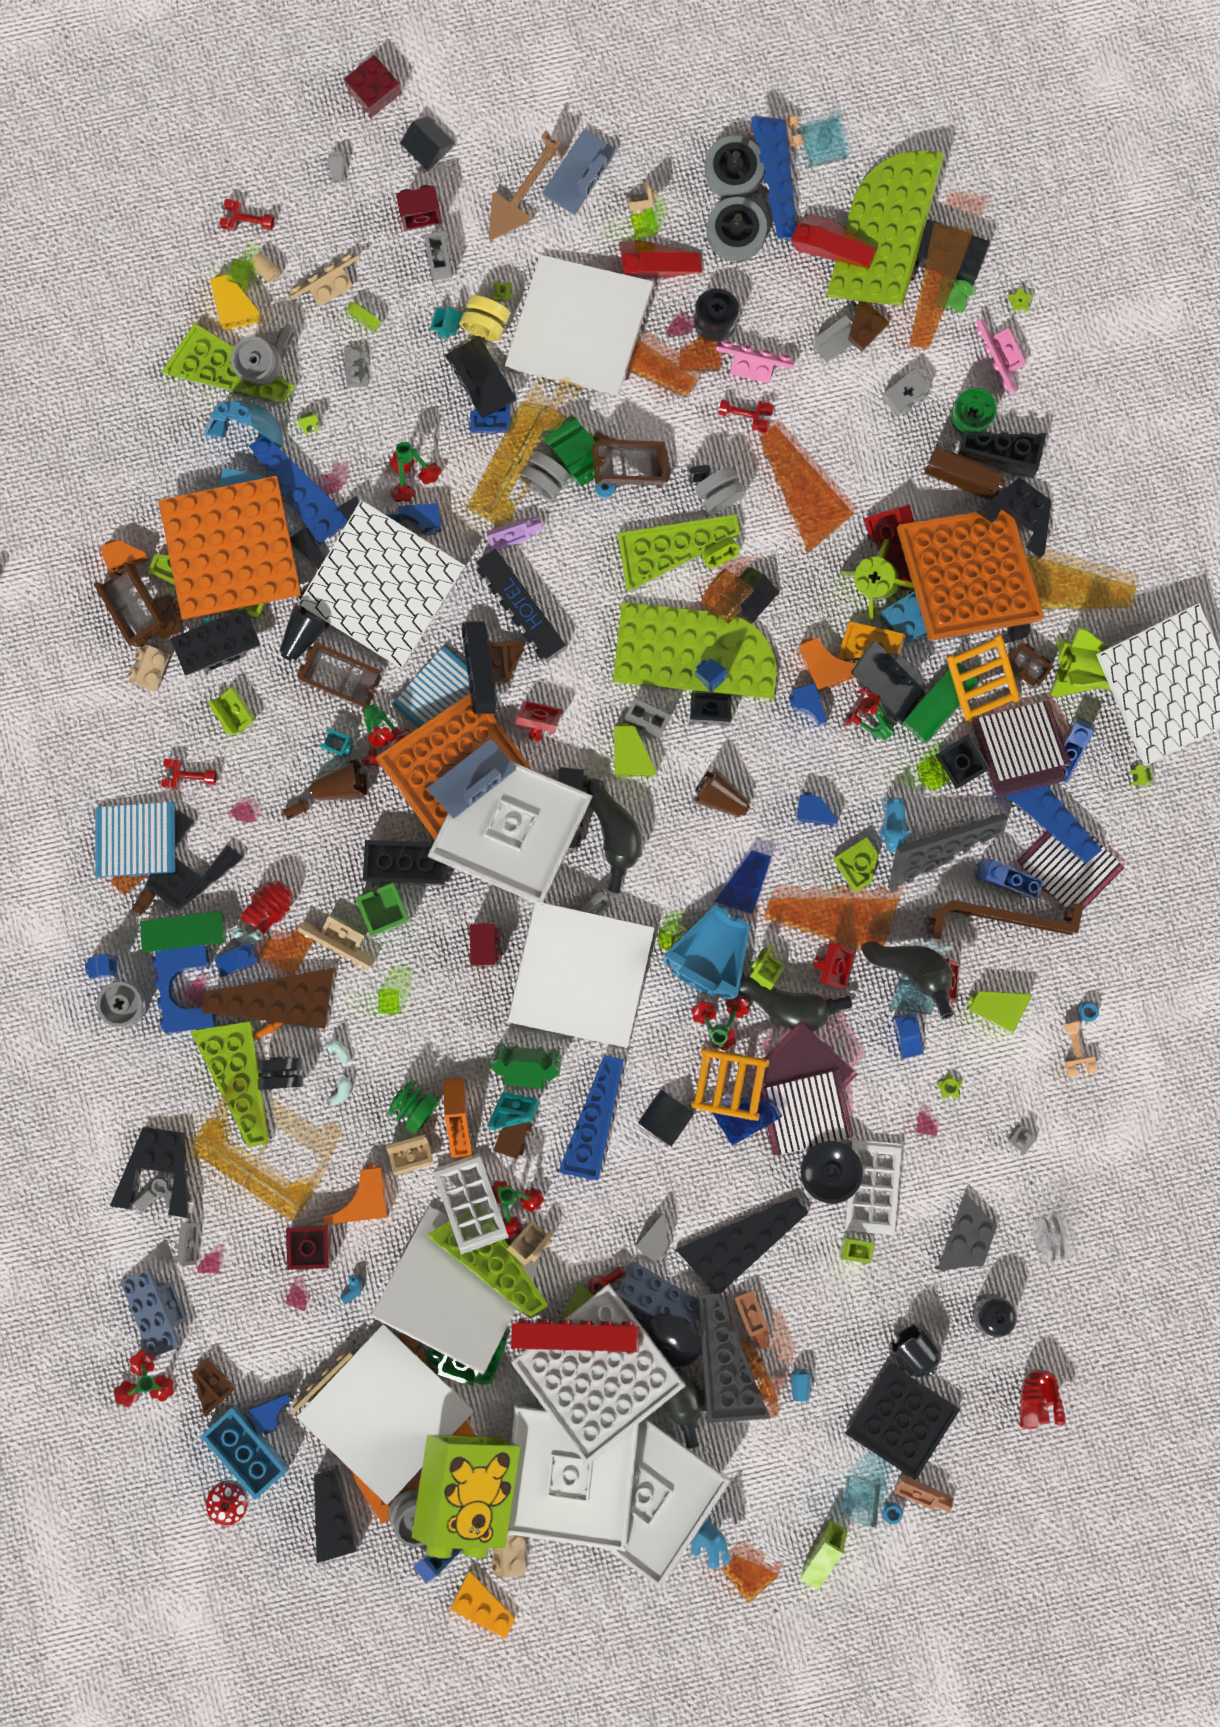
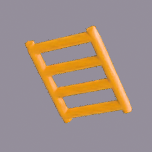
M996 634L994 636L995 639L960 654L946 656L966 723L972 722L974 717L1008 702L1020 701L1018 688L1001 634ZM997 647L1000 657L959 674L957 663ZM1000 665L1003 666L1004 676L965 692L962 684L963 681ZM1008 683L1009 694L970 710L968 699Z
M702 1048L700 1054L703 1056L695 1101L691 1102V1108L758 1121L760 1114L757 1112L765 1067L769 1066V1060ZM716 1058L721 1059L713 1104L703 1102L710 1059ZM729 1061L739 1062L731 1107L721 1106ZM747 1064L757 1066L749 1111L739 1109Z

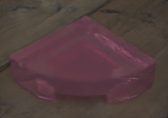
M677 316L667 329L666 334L672 337L687 335L693 330V326Z
M249 802L230 810L232 816L239 821L246 823L257 821Z
M197 978L185 992V995L199 1007L203 1005L204 993L206 992L202 981Z
M918 1112L915 1133L937 1136V1129L932 1119L926 1114Z
M220 1252L205 1257L199 1264L197 1273L218 1274Z
M293 1283L285 1304L305 1311L306 1296L303 1290Z

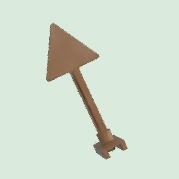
M546 130L541 136L545 145L541 152L542 155L512 200L507 201L496 192L492 193L489 226L490 241L532 221V218L520 210L518 205L548 160H551L554 155L562 159L566 154L562 141L559 139L557 142L552 140L549 132Z

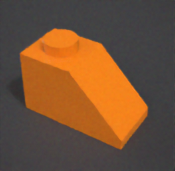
M109 540L104 543L105 545L100 546L105 564L110 572H118L125 569L122 565L124 562L138 565L150 560L145 552L120 540Z

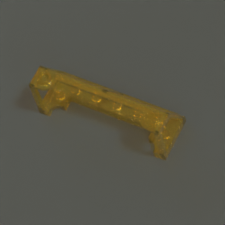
M522 401L465 508L498 527L509 524L515 513V506L512 501L507 499L543 430L558 429L566 416L547 405Z
M217 1117L208 1118L196 1136L192 1152L294 1222L318 1187L309 1181L306 1185L301 1182H293L286 1189L225 1147L223 1144L228 1138L223 1132L225 1122Z

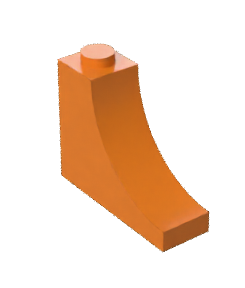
M809 637L801 641L802 644L799 645L798 650L812 684L815 683L818 692L855 678L851 671L857 663L846 662L836 658L823 647L819 638L813 639Z
M464 1077L444 1079V1116L452 1158L472 1156Z
M377 1164L365 1165V1169L360 1170L359 1187L351 1202L339 1212L324 1216V1225L388 1217L383 1167H377Z

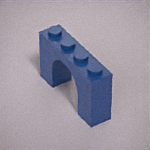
M202 945L155 951L156 956L153 957L154 968L158 971L155 983L156 988L160 989L158 1007L162 1009V1017L160 1018L161 1030L169 1034L217 1027L216 1014L202 1013V1008L185 1009L176 1003L172 995L173 982L181 972L188 969L210 967L208 946Z

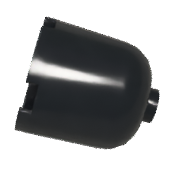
M988 1294L980 1297L974 1304L972 1310L973 1321L982 1333L992 1337H1004L1015 1328L1017 1312L1014 1306L1003 1296Z
M922 1323L918 1325L919 1327L912 1324L898 1333L900 1338L895 1343L891 1341L889 1349L910 1375L915 1377L931 1376L937 1371V1366L942 1358L941 1351Z

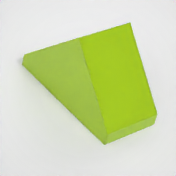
M843 1236L839 1257L844 1260L871 1264L875 1243Z

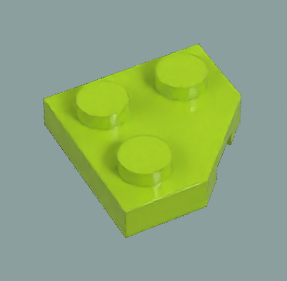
M868 837L832 859L854 893L872 883L878 853Z

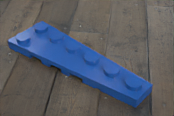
M754 116L751 118L755 141L760 146L761 154L759 159L765 168L766 174L763 176L770 190L768 198L772 208L777 238L791 240L797 224L786 120Z
M263 435L249 445L271 477H278L280 490L319 544L345 527L348 521L339 506L274 442Z
M1039 776L1030 777V778H1026V779H1022V780H1018V781H1014V782H1010V783H1006V784H1002V785H998V786H994V787H995V788H1000V787H1004V786H1008V785H1012V784H1016V783H1020V782H1024V781H1029V780L1037 779V778H1040V777H1039ZM1000 779L992 781L991 785L992 783L1000 782ZM1043 781L999 791L1020 807L1019 809L1033 818L1038 825L1045 828L1051 836L1061 842L1064 847L1086 864L1102 851Z
M603 1056L562 1160L559 1173L596 1181L599 1180L624 1059Z

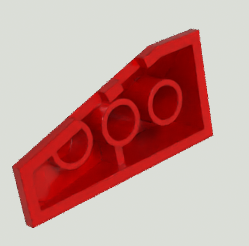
M813 214L798 222L791 239L798 252L868 269L876 253L875 248L831 219Z
M642 240L619 242L622 273L624 275L641 279H653L702 273L700 252Z
M910 504L865 517V523L872 542L876 543L880 549L885 539L890 540L886 560L897 568L900 580L912 583L897 531L898 525L915 522ZM900 586L903 591L913 589L911 587Z

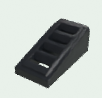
M700 465L687 468L688 482L690 484L697 483L709 477L710 466Z

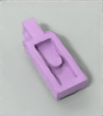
M538 516L515 521L487 531L486 534L491 549L496 548L500 550L531 539L530 536L534 535V532L542 530L543 526Z

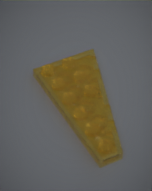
M1025 554L1042 610L1129 608L1132 605L1137 588L1135 586Z

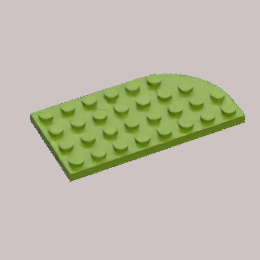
M908 151L900 153L877 165L864 178L852 201L845 229L875 248L876 253L869 269L836 261L827 291L829 298L903 306L944 160L943 152Z
M621 603L613 683L774 699L776 683L775 658L766 638L748 621L738 616L721 612ZM710 658L728 672L726 680L713 692H710L695 676L696 666L704 659L706 661Z

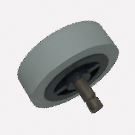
M739 135L726 136L716 141L710 147L705 159L704 173L710 189L725 199L731 197L746 198L753 194L760 186L764 174V164L760 163L759 159L761 154L759 146L749 138Z
M743 197L727 198L719 202L712 209L708 217L706 232L708 243L712 250L723 259L729 261L747 260L756 255L762 248L767 232V221L762 209L752 200Z

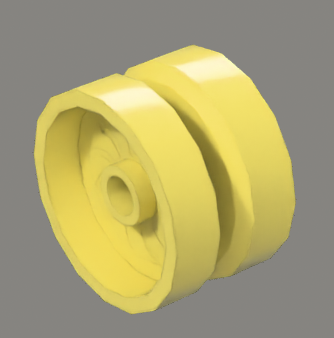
M478 295L470 296L466 304L468 311L462 314L459 322L460 326L467 332L484 340L500 341L504 332L502 326L507 324L510 311L492 299Z

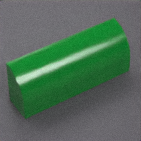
M957 663L959 674L968 671L961 663ZM950 669L902 723L904 727L925 745L961 706ZM975 677L962 682L965 692L979 685Z
M222 911L140 921L142 953L226 942V917Z

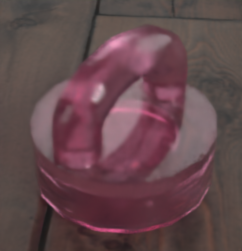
M330 473L324 475L325 482L322 483L324 493L333 494L342 489L343 485L340 478H335Z

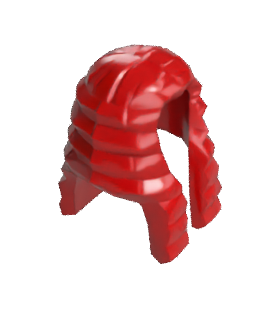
M276 880L261 884L259 888L251 892L252 903L241 913L240 919L247 925L250 923L255 927L254 931L260 930L262 935H264L272 924L282 922V918L290 911V907L293 905L291 889L283 882Z
M1037 1369L1030 1371L1022 1380L1023 1385L1020 1387L1022 1390L1019 1401L1021 1406L1020 1427L1036 1429L1039 1427V1424H1050L1048 1406L1053 1405L1055 1425H1065L1063 1401L1060 1399L1061 1394L1058 1392L1059 1386L1054 1375L1046 1370Z

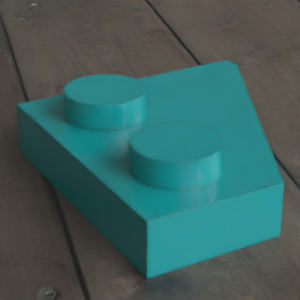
M502 1092L487 1127L490 1130H497L533 1121L540 1102L536 1098Z

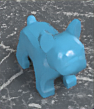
M885 798L882 805V810H885L882 827L880 828V838H885V845L888 851L896 852V848L905 844L906 836L910 834V831L906 830L905 802L902 798Z
M707 1517L692 1540L691 1553L694 1556L700 1555L701 1547L705 1548L708 1555L707 1566L713 1570L719 1568L720 1551L724 1566L730 1563V1555L725 1536Z

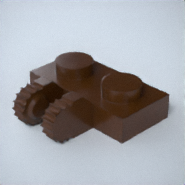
M170 594L153 599L165 621L169 624V626L164 628V632L161 633L162 638L167 639L182 634L180 622L187 620H182L181 615L177 616L176 611L180 610L179 602L174 604Z

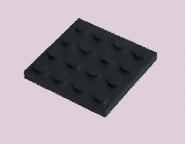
M889 1362L844 1433L916 1480L957 1416L960 1408Z

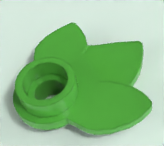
M948 275L940 280V292L936 297V303L940 311L950 306L954 311L963 313L967 305L966 297L974 295L975 291L966 280H957L956 277ZM948 282L952 283V289L947 288Z

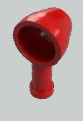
M618 1266L617 1269L605 1277L595 1275L589 1280L588 1289L595 1295L600 1291L594 1288L596 1283H600L602 1288H604L621 1275H625V1273Z

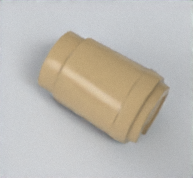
M261 252L256 253L250 260L253 269L267 283L275 282L280 277V268Z

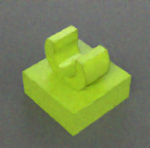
M316 410L297 415L299 428L303 427L305 435L308 434L307 427L310 425L318 432L317 423L319 421Z
M1142 764L1136 766V770L1129 772V775L1137 774L1138 780L1131 782V785L1149 786L1154 784L1150 765L1144 766Z

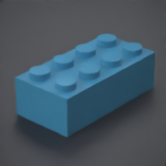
M915 591L884 609L879 615L888 630L906 635L903 648L927 634Z
M237 1405L233 1406L200 1436L254 1500L260 1497L290 1469V1466L261 1433L257 1434L253 1423Z

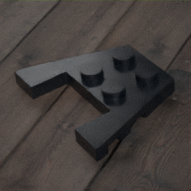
M1019 477L979 509L977 513L992 523L996 520L1001 509L1033 532L1026 549L1041 558L1046 550L1051 500Z

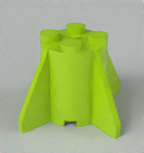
M887 539L884 540L876 557L862 560L855 572L840 571L839 574L854 577L856 588L863 595L869 597L870 620H875L878 600H885L891 597L898 590L899 586L914 588L911 582L900 580L897 568L886 560L890 540ZM875 576H880V580L874 582Z
M1078 627L1072 642L1056 638L1059 650L1057 662L1061 664L1060 669H1056L1057 678L1051 689L1050 696L1061 697L1097 688L1111 690L1096 656L1097 653L1109 648L1107 644L1086 628Z

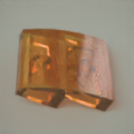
M724 568L710 584L700 603L729 624L742 611L740 605L754 590L749 584Z

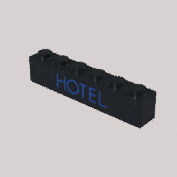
M496 548L476 561L478 568L475 570L481 579H487L489 582L487 587L493 595L497 594L500 597V605L505 612L509 610L513 615L511 617L512 622L517 628L521 626L524 631L523 637L528 644L531 642L536 647L534 652L540 660L544 658L546 662H549L566 650L563 640Z

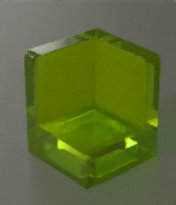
M653 208L645 210L643 213L630 215L635 240L658 234V225Z
M233 258L227 280L242 285V291L247 293L253 275V264Z
M930 756L916 765L918 780L931 790L936 791L950 782L949 776L935 757Z
M675 922L659 928V947L668 951L689 930Z
M378 989V1014H401L398 989Z

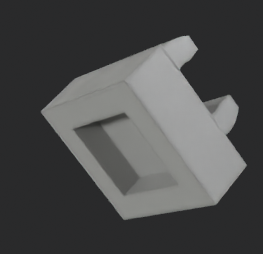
M1020 1125L1007 1141L1025 1154L1037 1140V1137L1023 1125Z

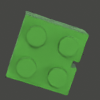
M395 883L377 889L379 896H376L372 891L355 898L368 931L373 938L411 922Z

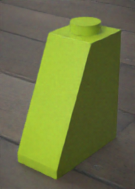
M618 723V726H614L615 777H655V767L635 726H630V723Z
M978 991L975 994L971 993L966 1002V1005H968L967 1011L1009 1033H1014L1032 996L1020 993Z
M831 1520L828 1521L803 1566L800 1580L804 1581L808 1586L819 1590L843 1555L848 1530Z

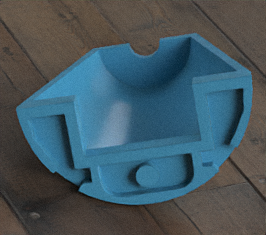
M227 401L219 403L210 416L203 433L204 436L223 439L228 419L237 421L240 424L250 425L278 447L283 446L282 431L276 418L266 408L252 402Z
M714 905L666 952L663 960L667 967L670 965L673 968L672 974L692 988L713 997L716 994H721L722 999H733L737 997L739 992L750 924L746 923V920L740 916L731 917L728 914V909L725 907Z

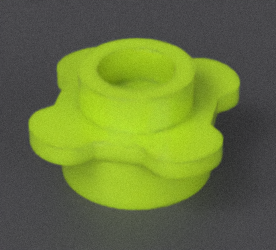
M499 281L493 283L494 293L492 298L495 301L508 302L512 299V283H500Z

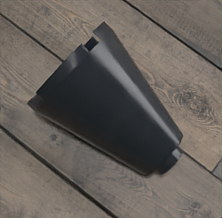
M295 603L280 645L281 656L288 661H292V659L297 660L328 629L330 624L324 620H319L320 617Z

